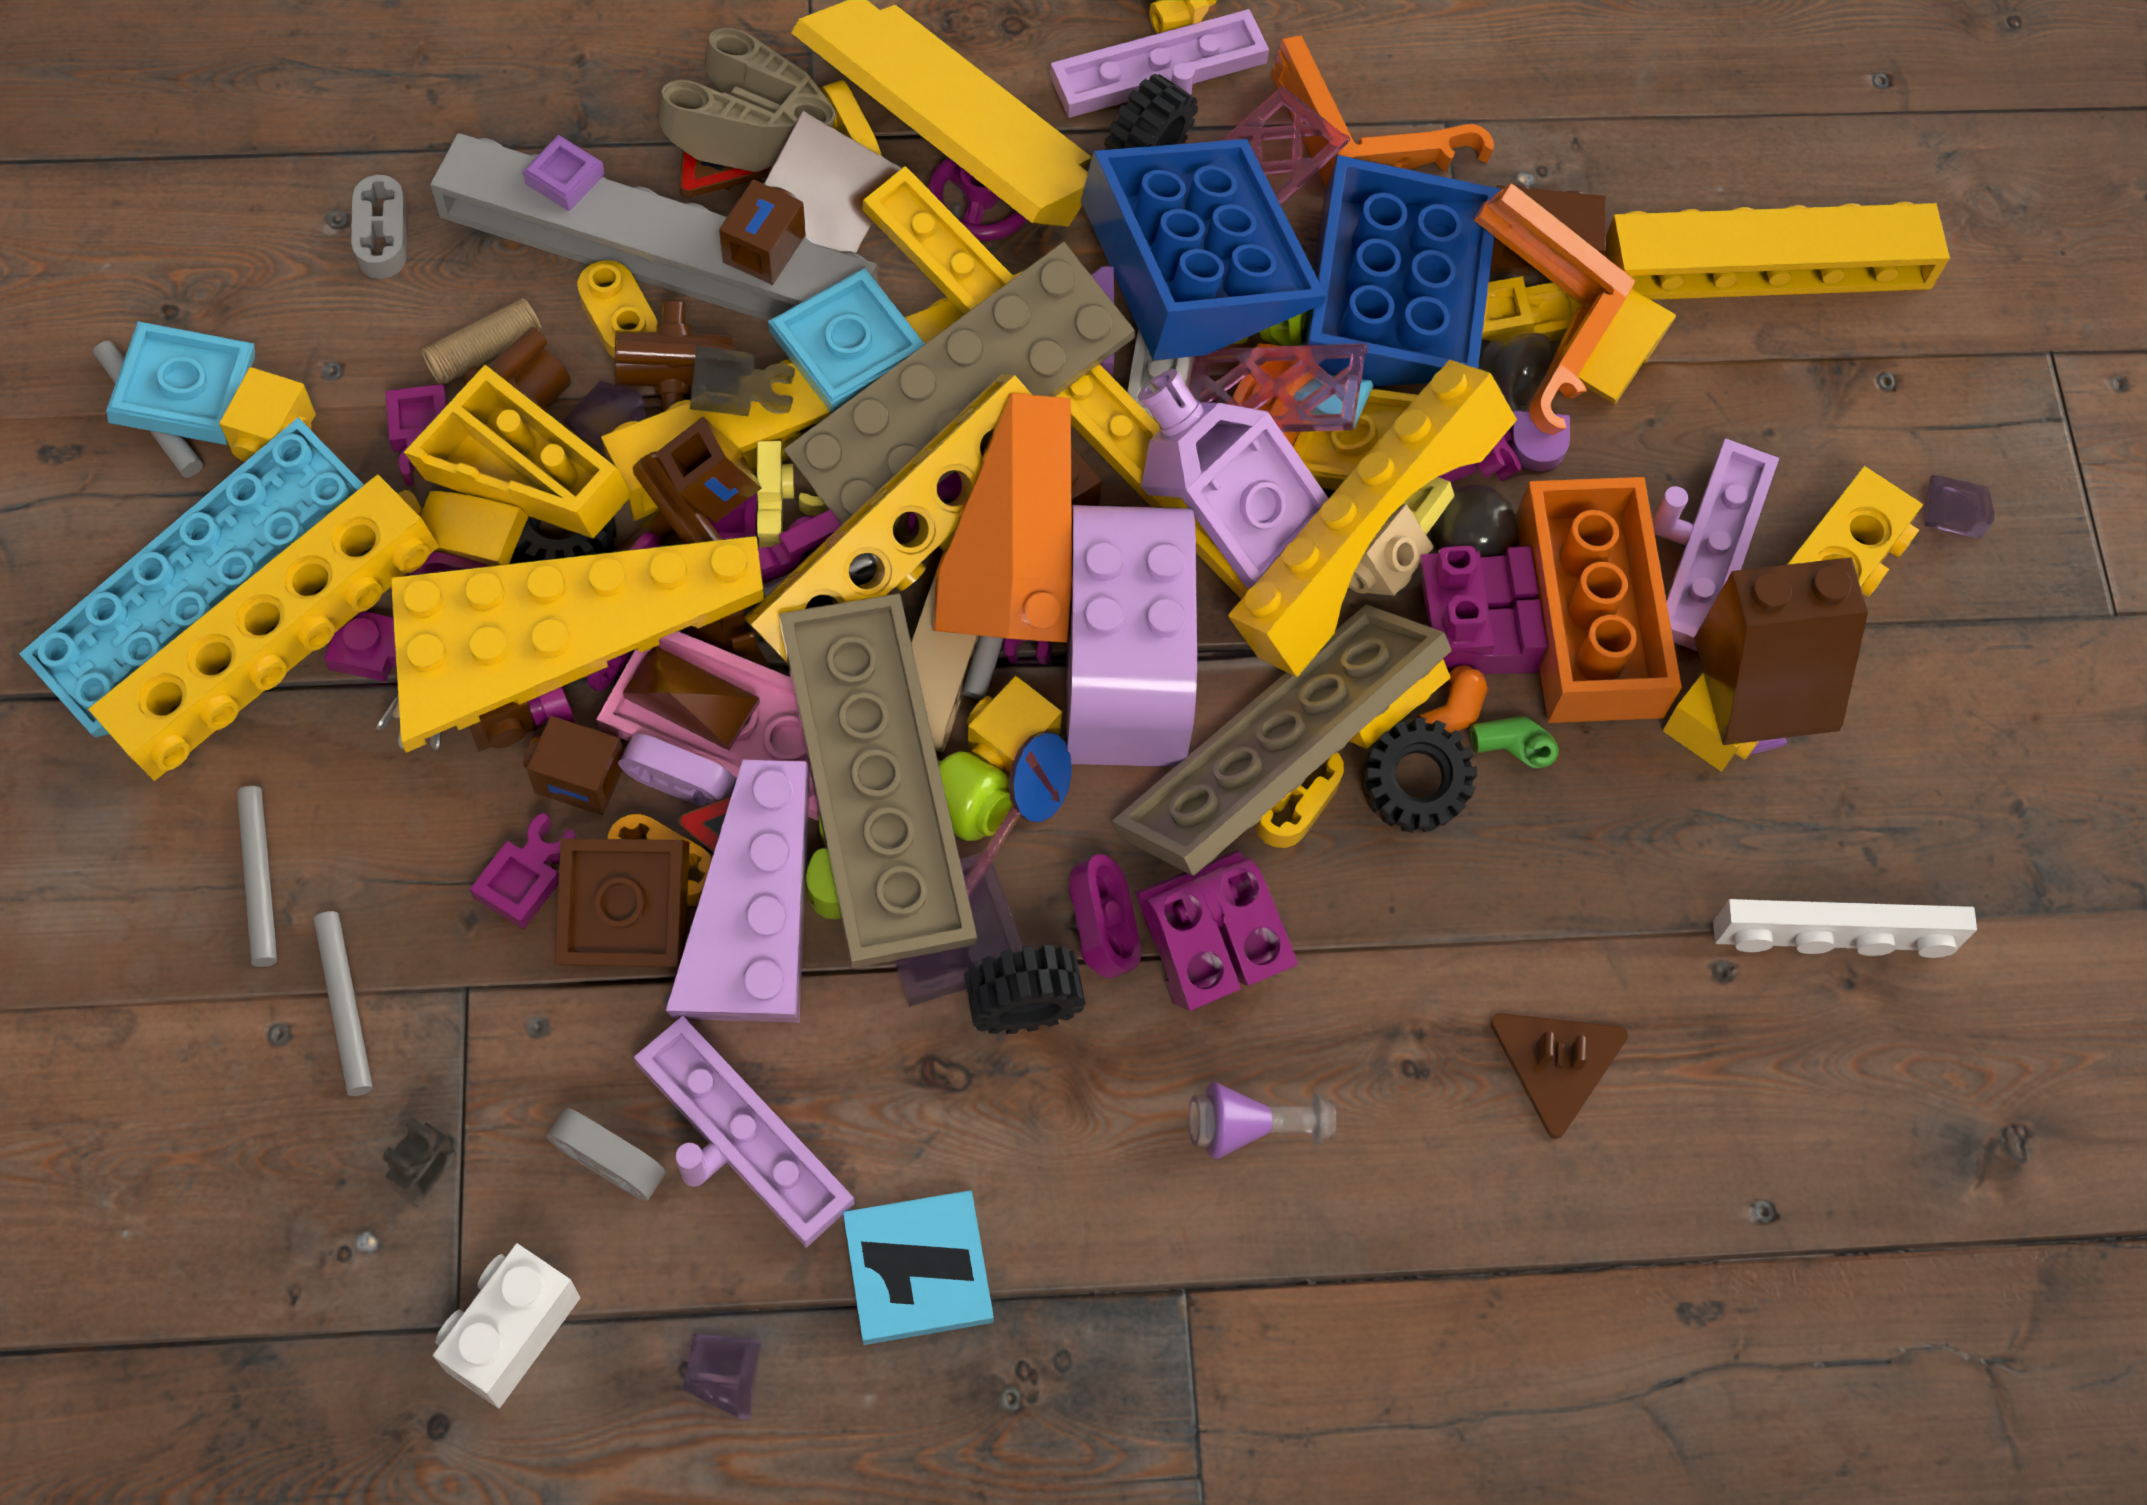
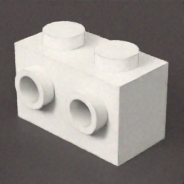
M516 1243L507 1257L500 1254L490 1262L478 1282L477 1287L481 1290L465 1312L459 1309L447 1319L435 1340L439 1347L432 1355L446 1373L498 1409H500L580 1300V1296L571 1279L518 1243Z

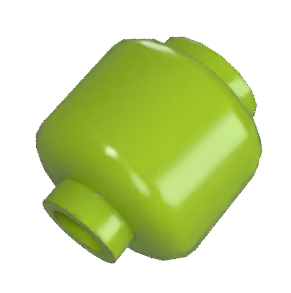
M958 751L947 756L942 761H938L954 835L965 841H978L986 836L997 834L1008 822L1014 807V796L1011 794L1010 780L1006 774L999 768L969 752Z

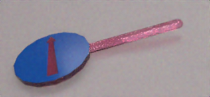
M1047 732L1036 733L1030 736L1019 748L1012 763L1009 778L1010 800L1013 807L965 880L968 899L1020 816L1027 821L1042 822L1051 818L1062 806L1069 790L1072 766L1071 755L1067 751V745L1057 734Z

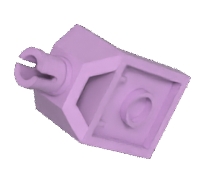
M1176 369L1168 370L1149 382L1156 390L1155 392H1152L1149 387H1144L1138 394L1141 404L1147 407L1160 425V431L1149 442L1141 487L1147 495L1182 498L1187 507L1193 509L1195 518L1246 588H1251L1329 498L1268 411L1223 403L1199 402L1183 383V378Z

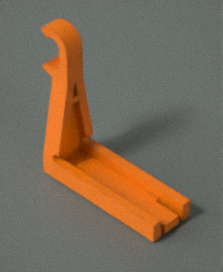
M1302 35L1281 40V49L1278 50L1274 62L1275 67L1272 69L1271 76L1325 188H1327L1337 155L1408 170L1435 162L1441 170L1447 172L1455 154V151L1452 149L1469 146L1478 153V160L1486 164L1488 163L1494 149V141L1486 129L1475 124H1465L1430 132L1360 138L1359 144H1356Z
M1510 183L1504 190L1502 189L1492 196L1490 200L1488 199L1482 204L1474 221L1583 305L1576 309L1552 363L1529 406L1530 417L1534 425L1546 434L1555 435L1565 430L1566 424L1564 418H1560L1553 413L1551 409L1552 399L1557 390L1561 391L1566 399L1575 398L1587 391L1585 385L1577 376L1625 301L1635 280Z

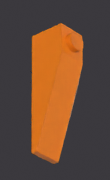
M1009 393L982 458L983 465L969 499L966 498L959 518L961 519L948 551H944L937 568L932 630L1007 639L1067 643L1072 589L1071 398Z

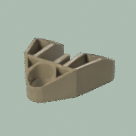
M735 28L716 29L708 37L705 69L711 81L722 93L688 80L671 81L663 86L658 111L659 124L664 134L672 143L695 159L751 172H758L773 166L801 111L808 113L832 128L836 116L833 106L808 73L753 36Z

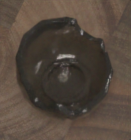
M1465 485L1453 490L1454 498L1429 530L1431 543L1438 552L1443 547L1472 546L1475 548V551H1480L1481 558L1505 556L1508 548L1517 547L1519 544V530L1512 504L1496 490L1484 485Z

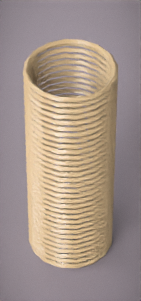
M524 298L515 301V303L512 302V304L505 306V308L502 307L499 311L496 310V313L493 312V314L487 315L483 319L480 318V321L477 320V322L471 323L467 327L464 326V329L461 328V330L455 331L451 335L448 334V337L445 336V338L435 341L432 345L429 344V347L422 348L421 352L436 381L439 384L446 385V383L449 384V381L452 382V380L459 378V376L465 375L470 368L484 366V363L487 364V362L494 360V358L496 359L530 327H537L538 331L543 332L533 309Z

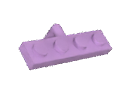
M1250 9L1052 62L1050 65V78L1068 118L1129 102V94L1133 90L1138 92L1140 83L1145 78L1149 80L1153 74L1162 75L1191 95L1194 83L1266 64L1269 48Z
M1725 438L1716 457L1693 524L1679 519L1688 501L1687 492L1678 486L1670 487L1665 492L1652 519L1654 533L1657 536L1685 546L1666 597L1674 643L1697 651L1694 640L1696 633L1731 572L1741 570L1779 461L1778 457Z
M681 1016L634 1056L638 1068L709 1143L702 1150L694 1143H685L678 1148L676 1161L682 1180L687 1185L692 1187L700 1186L727 1163L805 1248L843 1215V1212L848 1211L855 1205L854 1197L684 1016Z

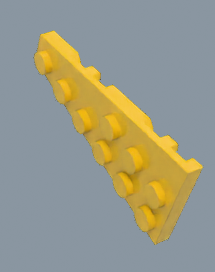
M757 536L391 578L402 746L405 753L426 745V738L457 726L459 731L480 722V715L510 702L520 705L608 667L607 661L637 649L639 653H642L660 645L659 639L692 625L698 629L764 601Z

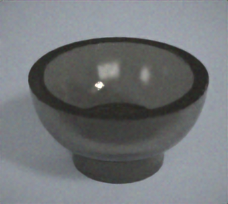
M1522 332L1511 336L1506 341L1494 339L1485 349L1479 369L1491 373L1512 411H1524L1530 406L1532 398L1545 377L1551 355L1549 339L1542 333Z

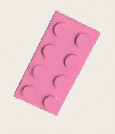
M679 631L659 639L660 645L658 647L759 697V705L728 751L623 697V691L651 650L639 653L635 649L596 719L599 730L628 742L637 733L655 737L721 765L736 780L743 759L806 761L810 774L808 817L819 821V811L791 677Z

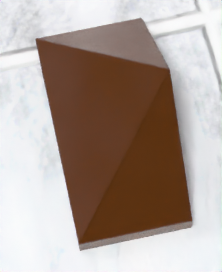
M658 646L650 650L623 691L625 699L728 751L760 703L759 697Z

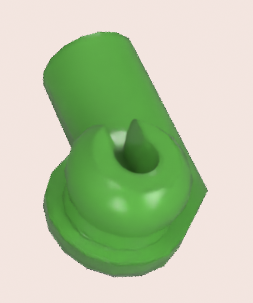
M1511 717L1471 724L1469 727L1470 743L1475 753L1505 749L1532 768L1550 766L1559 755V747L1554 737L1528 717Z

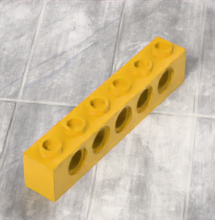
M1001 374L774 588L764 598V601H761L744 617V620L787 665L788 662L780 628V613L804 610L808 602L818 595H829L833 604L886 596L895 587L899 591H903L913 584L925 571L926 566L922 561L938 546L942 550L949 548L961 519L959 515L966 498L969 499L983 465V456L980 451L982 438L987 432L995 429L1009 393L1032 395L1015 375ZM954 470L962 480V490L957 499L950 503H943L937 494V483L944 473ZM912 511L919 520V532L911 542L899 544L893 534L894 522L901 514ZM871 553L875 558L877 566L874 577L865 584H854L849 575L851 562L860 554Z
M1864 466L1788 564L1852 557L1862 593L1869 598L1890 570L1881 564L1886 556L1891 553L1899 559L1919 532V529L1911 525V522L1923 504ZM1854 537L1862 540L1865 544L1858 542ZM1703 673L1679 702L1663 729V732L1721 772L1735 754L1746 760L1759 743V741L1730 745L1722 744Z
M377 474L88 710L124 751L156 781L165 772L181 765L187 759L189 753L216 730L223 729L232 723L237 717L238 712L261 693L277 686L284 679L286 673L312 651L321 649L328 644L334 633L352 618L374 606L381 595L392 586L391 578L403 577L407 573L419 569L426 562L428 556L439 548V545L422 518ZM371 549V550H370L368 553H366L365 555L360 556L363 552H365V551ZM324 587L319 593L313 595L318 589ZM276 626L274 630L265 634L269 629ZM228 665L224 671L218 673L220 669ZM179 705L175 711L168 714L175 706Z

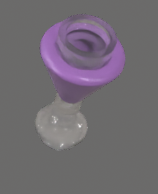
M1212 1082L1207 1087L1205 1095H1193L1191 1097L1188 1115L1189 1134L1194 1147H1206L1210 1157L1216 1160L1268 1133L1308 1132L1312 1144L1321 1145L1324 1138H1333L1335 1135L1336 1111L1333 1101L1323 1100L1320 1094H1312L1310 1096L1308 1107H1268L1218 1082Z

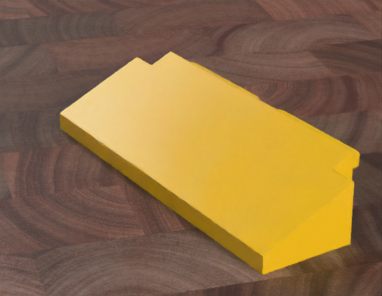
M847 0L798 19L791 32L794 36L1027 220L1037 224L1070 226L1082 207L1081 198L1088 171L1085 168L1092 157L897 5L879 10L868 0Z

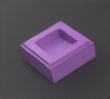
M557 135L523 171L526 185L568 211L605 174L602 161L560 135Z

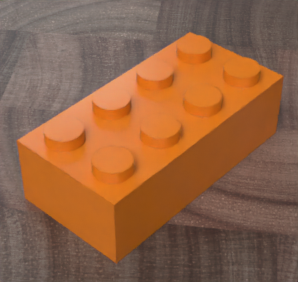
M1645 477L1529 481L1516 513L1520 547L1531 546L1539 591L1536 599H1540L1548 645L1539 667L1547 723L1664 718L1682 686Z

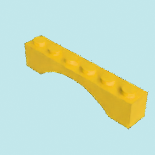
M1448 360L1229 613L1228 617L1260 660L1298 677L1335 634L1341 605L1353 573L1370 542L1387 519L1413 493L1434 478L1460 466L1482 462L1517 421L1490 372Z

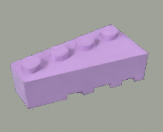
M742 760L666 1008V1012L673 1019H679L681 1016H684L687 1020L800 1023L810 774L806 761Z

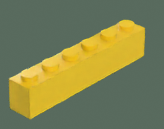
M1911 202L1869 206L1849 203L1839 207L1807 208L1806 206L1795 205L1783 209L1754 210L1749 207H1740L1726 211L1686 209L1680 212L1669 213L1632 211L1626 214H1614L1606 234V252L1604 254L1607 259L1635 280L1632 289L1650 300L1928 290L1933 288L1950 259L1937 203L1913 204Z

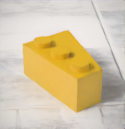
M486 365L478 371L404 451L407 458L427 481L470 496L520 507L530 517L590 538H594L633 495L617 467Z

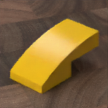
M1523 276L1489 282L1482 339L1522 343L1562 340L1576 309L1583 305L1553 282L1525 287Z
M1631 288L1625 301L1577 377L1586 388L1616 405L1643 363L1646 364L1675 320L1676 314Z
M430 491L420 514V517L439 545V548L434 552L448 553L491 566L508 565L529 517L520 507L485 498L443 491Z

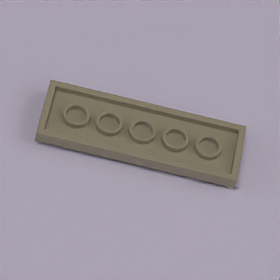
M1062 242L784 448V451L827 509L833 511L842 525L1001 374L1015 375L1032 395L1056 397L1134 339L1135 330L1067 244ZM994 430L987 432L982 438L980 444L981 452L987 448ZM951 470L944 473L939 478L937 485L955 471Z
M900 593L780 613V628L851 969L976 945L977 934Z
M1366 604L1335 630V634L1298 677L1287 672L1188 755L1187 758L1181 761L1113 819L1112 823L1120 838L1194 876L1207 864L1213 862L1218 854L1242 833L1256 825L1266 812L1289 792L1298 788L1305 781V778L1328 758L1343 749L1352 737L1375 717L1384 713L1390 704L1414 683L1428 675L1431 669L1452 651L1445 633Z

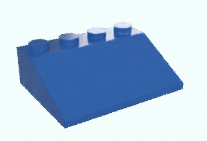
M1247 139L1098 150L1093 152L1081 203L1109 265L1114 267V276L1153 361L1207 355L1324 303L1326 295Z
M1337 155L1324 194L1313 271L1326 298L1322 305L1307 311L1301 349L1311 351L1318 374L1371 380L1374 387L1427 384L1448 360L1478 369L1494 236L1476 223L1474 218L1482 204L1500 191L1499 188Z

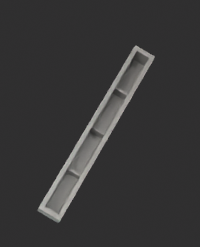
M458 133L430 184L439 217L588 265L604 260L615 261L627 267L636 280L766 321L775 318L863 268H866L878 284L877 263L867 261L861 255L853 252L842 253L816 245L804 237L775 283L771 285L723 263L719 228L726 220V216L710 212L704 206L696 203H681L659 196L648 188L640 186L633 188L608 180L603 176L568 211L525 184L523 171L539 154L528 155L505 148L488 138L477 139Z

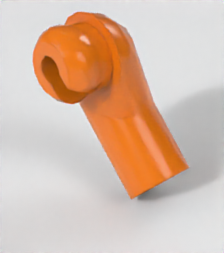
M1467 665L1457 666L1449 673L1451 678L1448 681L1452 684L1448 687L1450 692L1446 705L1417 715V718H1426V723L1433 724L1436 720L1446 724L1444 729L1451 734L1455 730L1458 732L1476 723L1488 687L1483 673Z

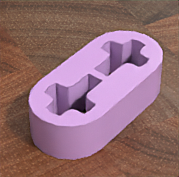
M637 733L631 737L618 763L620 768L636 781L698 807L730 796L736 783L735 777L721 765L646 734Z

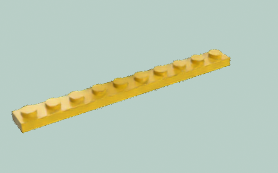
M906 166L863 200L862 210L964 315L1015 278ZM1100 364L1056 396L1071 398V425L1151 507L1188 508L1182 498L1147 495L1141 487L1149 442L1160 431V425ZM1195 518L1196 553L1242 600L1250 588H1246Z

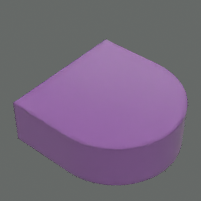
M1513 411L1517 421L1510 428L1512 435L1510 447L1517 455L1520 465L1536 472H1545L1556 468L1563 461L1570 444V415L1555 414L1560 418H1564L1566 429L1555 435H1549L1540 431L1534 425L1529 412Z

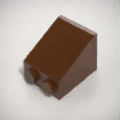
M1852 557L1731 572L1694 637L1723 745L1840 731L1845 718L1868 615Z

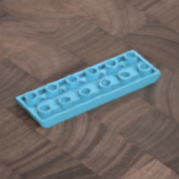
M298 417L19 654L92 736L97 738L107 735L109 732L88 710L93 704L358 491L364 484Z

